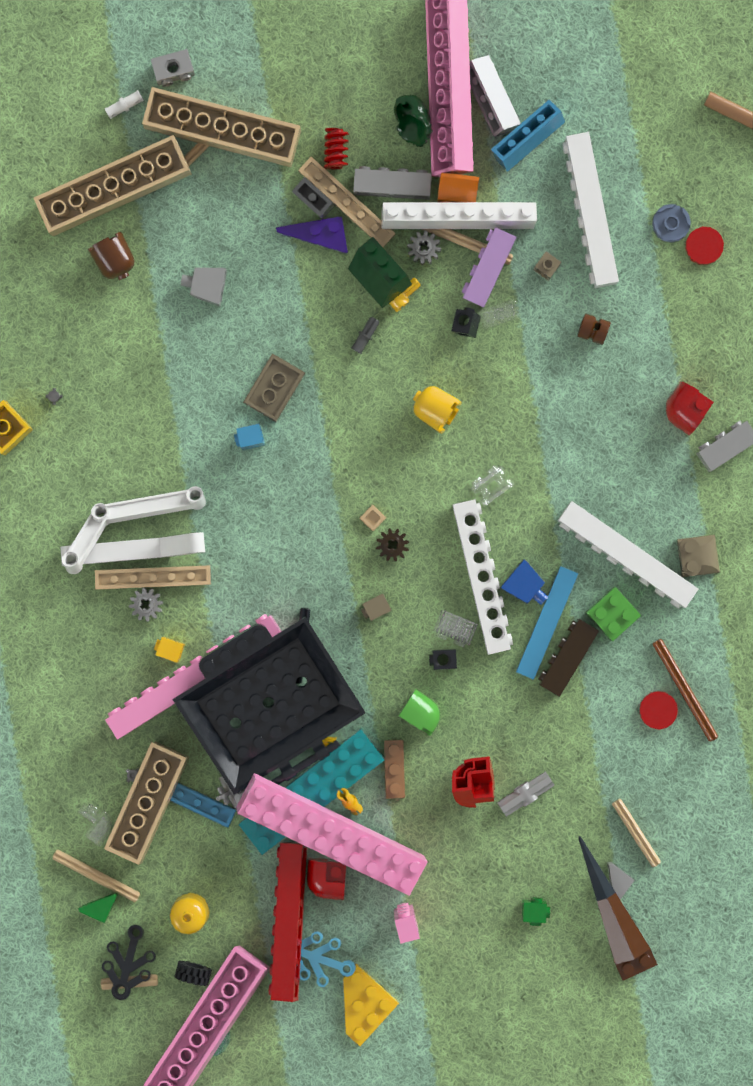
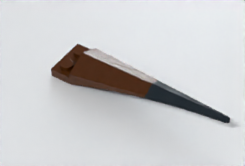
M579 836V843L595 893L613 961L622 981L658 964L651 948L585 842Z

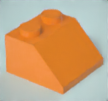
M441 173L437 202H476L479 177Z

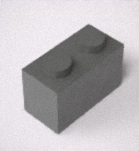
M305 177L292 190L321 219H324L335 207V204Z

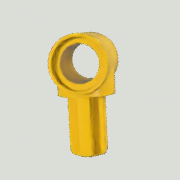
M412 278L410 280L412 285L389 303L396 312L400 311L402 306H406L409 303V296L421 286L416 278Z

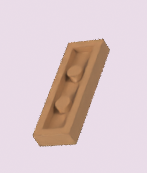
M384 740L386 799L405 798L403 740Z

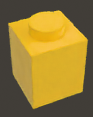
M162 637L161 640L157 639L154 650L157 651L156 656L178 663L185 644Z

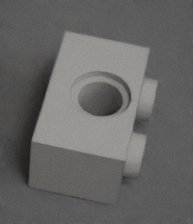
M188 49L151 59L158 86H170L173 84V81L177 80L188 81L192 78L191 76L195 75ZM171 66L178 67L175 73L168 71Z

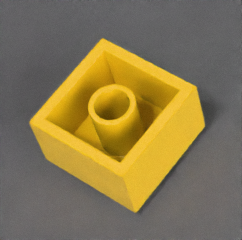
M2 400L0 402V453L6 456L33 429L7 401Z

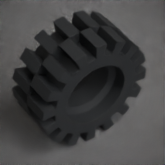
M178 961L174 977L189 984L208 986L212 969L201 964L191 963L190 961Z

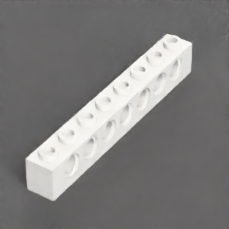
M475 499L453 504L452 507L487 654L510 650L513 640L511 633L507 634L506 626H509L506 615L502 614L501 610L504 607L502 596L498 597L499 581L497 577L494 578L492 570H495V564L493 559H489L490 543L489 540L485 541L483 534L487 531L484 521L481 522L479 514H482L481 505L476 503ZM471 515L475 518L473 526L466 525V516ZM471 534L479 536L480 541L477 545L470 543L469 537ZM480 552L484 555L482 563L474 561L475 553ZM485 571L488 573L489 578L486 582H481L478 579L479 572ZM485 590H490L493 593V598L490 601H486L482 597ZM491 608L497 611V617L493 620L487 617V611ZM495 627H499L502 631L499 638H494L491 635V631Z

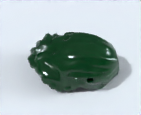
M403 95L396 98L394 115L399 122L397 126L399 136L408 143H412L417 147H423L433 132L432 124H430V114L426 105L416 95Z

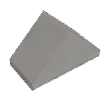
M607 862L610 884L619 899H621L635 880L612 862Z

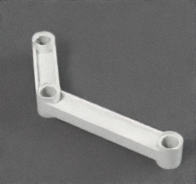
M193 486L183 491L110 504H95L91 509L90 516L69 550L62 556V563L69 574H77L82 570L83 563L108 524L189 509L200 510L206 504L202 489ZM196 496L200 497L197 500H192ZM105 513L104 516L98 517L99 514ZM71 561H76L74 564L68 565Z

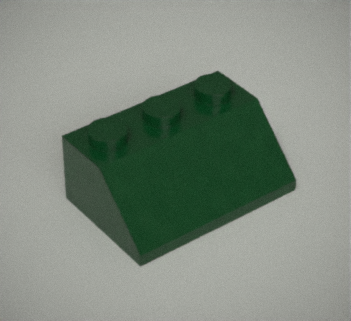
M374 237L358 248L348 267L351 274L382 309L412 285L408 275Z

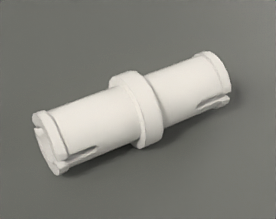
M137 90L125 98H119L118 102L105 108V111L110 119L124 111H130L129 108L144 100Z

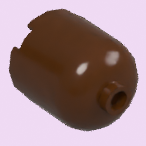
M122 232L115 233L116 236L110 239L107 237L92 245L93 247L88 248L100 272L107 279L118 278L120 281L130 276L128 272L135 265L134 257Z

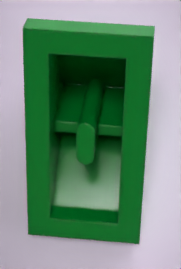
M115 892L84 904L78 910L80 913L105 923L118 895Z

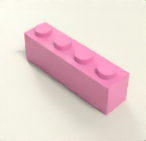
M402 903L397 905V908L394 909V919L400 944L420 939L413 904Z

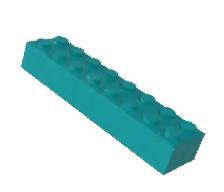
M359 729L341 743L339 748L329 753L328 757L321 761L319 760L285 788L325 807L337 798L339 790L343 793L342 788L348 789L382 763L385 758L364 731ZM248 818L243 819L238 824L261 855L286 837Z

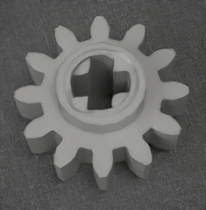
M427 231L424 232V236L417 232L416 239L410 237L413 244L407 245L408 249L412 250L408 254L409 257L415 256L413 259L414 263L420 260L423 266L425 261H428L431 265V258L438 260L436 252H441V248L436 246L440 244V240L434 241V233L429 237ZM427 245L428 250L426 251L424 249V251L422 252L420 246Z
M143 588L142 594L139 591H135L137 597H130L134 604L129 605V608H135L132 615L139 614L138 620H142L143 616H145L148 622L151 615L153 618H157L156 611H163L161 608H158V605L163 604V601L157 600L160 594L153 595L154 589H150L149 593H147V589ZM143 600L150 601L149 609L142 608Z

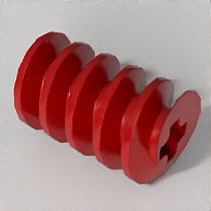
M326 128L325 132L327 134L325 139L327 142H325L324 146L328 149L324 151V154L327 155L324 158V162L328 164L324 165V168L328 170L342 169L344 166H348V163L343 161V159L348 158V155L343 154L344 151H348V148L344 147L343 144L348 143L349 140L343 137L349 135V133L340 128Z

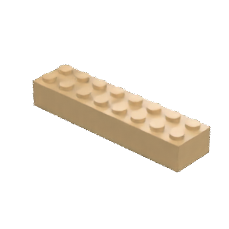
M154 87L151 88L142 122L146 130L169 136L174 135L180 139L291 168L301 134V126Z
M172 135L34 197V201L48 233L56 236L192 175L177 139Z

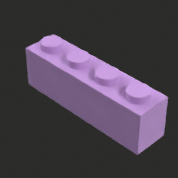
M497 227L494 230L490 229L486 238L489 241L486 248L482 247L478 258L481 260L478 266L474 264L470 275L473 277L470 283H465L462 290L464 299L481 307L485 306L517 238L516 236Z

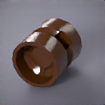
M585 313L577 337L585 340L591 338L592 342L603 345L611 322L604 319L596 320L595 316Z

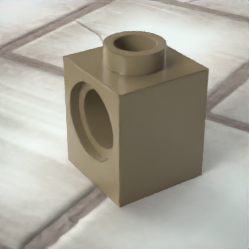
M546 251L533 270L549 281L560 266L561 261Z
M383 594L363 603L364 608L361 609L365 619L370 618L371 621L392 611Z

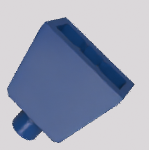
M525 559L500 587L526 604L533 598L542 605L548 598L540 590L545 582Z

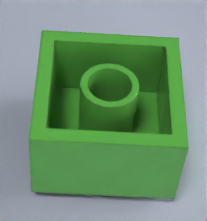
M616 587L610 589L585 612L610 641H614L642 616Z

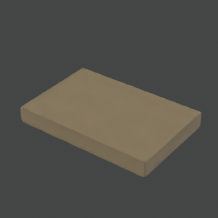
M272 353L243 403L277 422L304 377L305 372Z

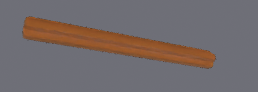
M656 640L653 643L655 650L708 741L711 742L717 739L716 731L663 640Z

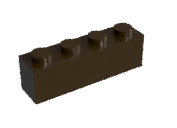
M581 619L571 622L567 629L570 633L567 638L563 637L558 644L560 648L558 653L552 654L548 661L550 664L547 671L543 670L538 678L540 686L559 697L599 630Z

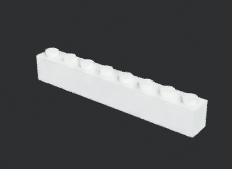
M589 132L566 136L565 142L562 145L564 154H568L569 161H566L568 173L571 172L572 174L570 186L571 190L575 191L576 194L574 206L576 210L579 209L580 217H577L579 228L583 229L584 235L581 236L583 247L587 249L585 261L586 265H590L591 273H589L590 284H594V288L616 285L619 279Z
M383 202L381 210L382 229H495V227L499 229H534L537 222L536 203Z
M573 501L569 503L557 520L561 523L559 526L567 532L571 530L576 533L575 538L583 543L585 541L589 542L592 545V550L598 554H601V552L606 554L608 561L614 565L617 563L622 565L624 572L630 576L633 574L638 576L640 583L646 587L649 585L654 587V592L662 598L667 596L671 599L670 603L678 609L680 607L686 608L699 590Z

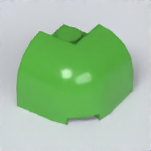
M416 689L399 713L401 718L426 732L429 736L433 734L440 721V711L437 704Z

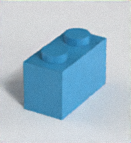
M259 424L236 429L237 434H234L237 447H240L242 450L265 446L262 429Z

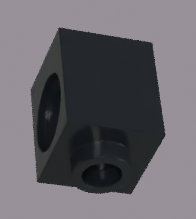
M472 308L456 309L451 331L460 336L476 338L481 316L475 313V309ZM469 318V322L464 325L465 320Z
M456 649L432 650V654L429 655V665L433 666L434 670L457 669ZM440 654H445L448 657V662L445 665H440L437 662Z

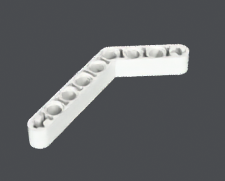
M204 532L153 539L96 543L83 564L205 552ZM70 546L60 547L61 561L62 556L69 550ZM71 561L68 565H72L76 561Z

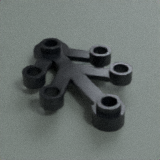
M132 925L128 929L130 942L125 960L119 951L118 943L112 941L107 944L108 952L112 953L122 971L119 979L114 971L113 962L104 961L102 964V970L108 974L113 983L111 992L117 1000L127 999L133 987L151 979L150 971L142 970L139 976L128 981L131 972L148 962L151 963L156 960L155 952L149 950L145 952L144 956L133 962L138 940L144 936V930L139 925ZM135 929L140 931L137 937L133 935ZM111 944L116 945L115 951L110 950ZM148 953L153 954L152 960L147 959ZM106 963L111 964L110 970L105 969ZM144 972L148 973L147 979L142 978ZM120 987L125 988V992L123 994H120L118 992V989Z

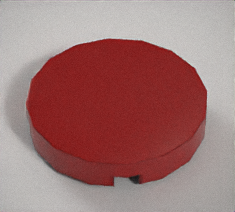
M702 226L696 228L689 234L685 243V250L689 258L699 265L714 263L720 258L724 249L722 236L711 227Z
M650 692L640 702V718L650 728L665 729L672 725L677 718V703L666 692Z

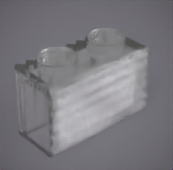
M441 610L433 631L437 632V637L444 640L447 637L454 639V644L464 647L465 644L470 645L478 624Z

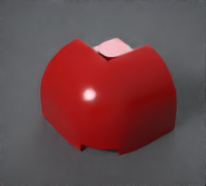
M679 382L667 400L666 414L668 420L687 435H691L702 422L714 402L701 394L695 387L685 382Z
M490 756L463 760L464 763L458 766L456 770H453L452 793L455 801L461 806L476 808V803L493 802L495 783Z
M308 858L307 884L310 891L323 899L344 900L346 865L338 861H327L328 859Z

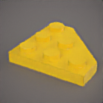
M355 964V972L351 976H344L345 1027L346 1034L356 1044L361 1046L396 1008L399 1002L359 965Z

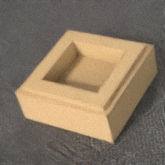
M372 505L359 519L374 531L386 517Z

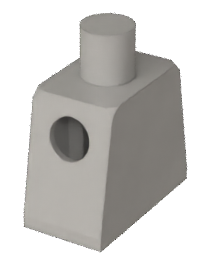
M195 268L193 276L182 275L181 286L191 288V297L221 307L227 270L226 268Z

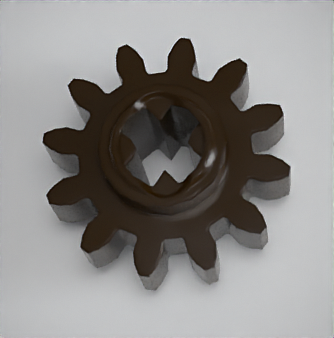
M389 528L387 535L381 532L383 539L376 540L381 543V546H377L376 549H382L380 557L387 555L386 561L393 557L394 561L397 562L398 555L404 558L402 551H409L407 547H404L405 544L409 543L408 540H403L406 534L398 535L399 529L392 533V530ZM396 540L398 548L396 550L393 548L388 549V541L394 542Z

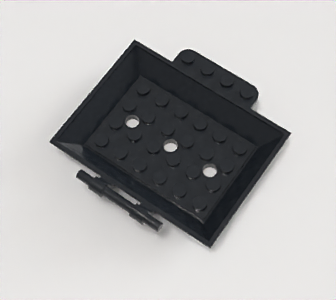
M306 617L273 637L263 624L252 625L201 657L199 669L205 679L172 699L234 795L247 787L254 773L264 777L279 767L282 774L272 779V782L279 785L284 781L288 782L297 776L298 772L318 760L325 759L330 755L329 753L340 747L337 740L326 747L322 740L366 713ZM305 677L307 679L306 684L298 686L296 684L297 678ZM267 697H271L274 700L273 705L269 707L263 704V700ZM239 718L241 724L238 727H233L230 725L231 719ZM313 748L315 752L313 755L292 767L289 762L291 759L307 749Z

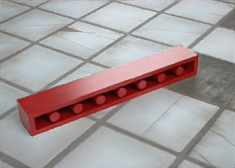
M280 843V846L277 848L279 866L276 867L278 885L275 886L274 891L277 902L273 909V915L276 919L272 927V935L274 936V944L271 946L273 964L270 965L272 983L269 985L268 992L273 1001L295 1002L298 1001L307 847L298 843Z

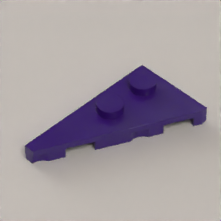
M342 216L276 227L277 233L340 251L344 254L348 253Z

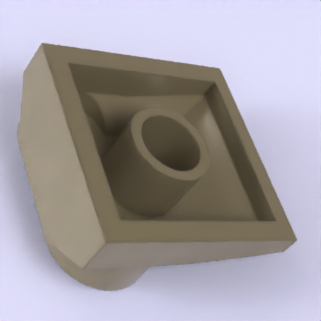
M715 535L677 539L681 577L720 573Z

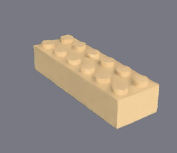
M156 741L151 742L104 847L105 850L138 865L143 863L189 756Z

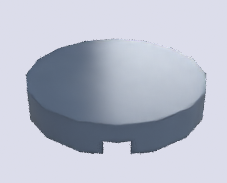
M675 204L664 205L658 209L652 221L653 231L656 236L670 243L683 239L691 225L690 216L687 211Z

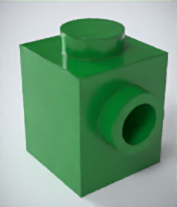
M539 897L523 900L522 921L530 922L532 926H541V923H546V918H550V907L547 906L546 901Z

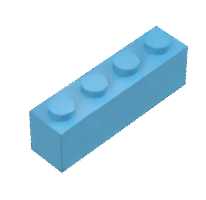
M550 100L544 103L491 149L496 161L508 172L565 123L561 110Z

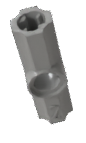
M545 771L531 781H526L513 790L514 792L497 803L507 817L522 806L525 807L531 804L539 795L555 785Z

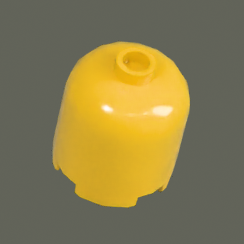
M429 386L422 392L418 391L413 398L415 401V415L440 434L445 432V429H443L445 424L450 425L459 411L456 407L462 404L460 400L435 386Z
M183 894L172 905L170 912L171 924L177 931L183 934L198 932L208 921L210 914L208 904L199 894Z

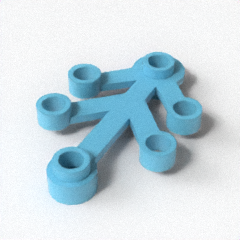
M315 931L310 937L302 940L301 957L309 960L317 976V985L325 987L329 983V978L324 974L319 963L340 970L343 976H351L356 970L353 961L345 960L340 962L322 955L330 950L340 948L341 941L338 938H332L329 943L312 951L303 949L312 943L318 944L322 941V933ZM314 934H318L320 936L319 941L314 940ZM333 940L338 942V947L332 946ZM301 958L300 979L305 981L310 978L311 972L305 967ZM345 965L350 967V972L344 971ZM302 971H306L308 973V977H302ZM321 977L326 979L325 984L320 983Z

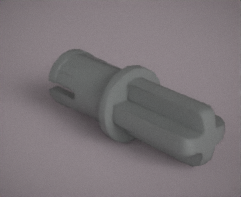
M369 318L363 330L358 332L360 334L351 349L362 354L369 340H372L371 336L379 325L377 319Z

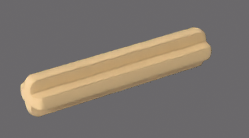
M151 974L149 981H143L135 987L157 986L158 976ZM142 975V978L147 979L148 975ZM129 976L128 981L137 976ZM110 978L101 979L102 990L112 989L113 983Z

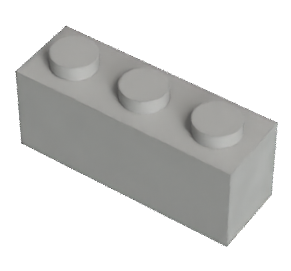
M741 421L736 422L730 426L732 429L730 432L725 433L723 431L715 436L716 441L713 443L706 442L698 447L700 451L696 454L708 472L713 471L753 445V429L748 421L743 423Z

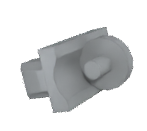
M220 777L219 780L222 786L217 788L220 795L216 797V800L223 799L225 805L232 803L234 809H236L245 789L234 795L224 778Z

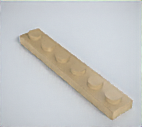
M310 157L298 170L301 175L309 180L370 238L374 237L383 248L396 235L391 229H382V221L314 158Z
M210 565L95 570V590L211 585Z

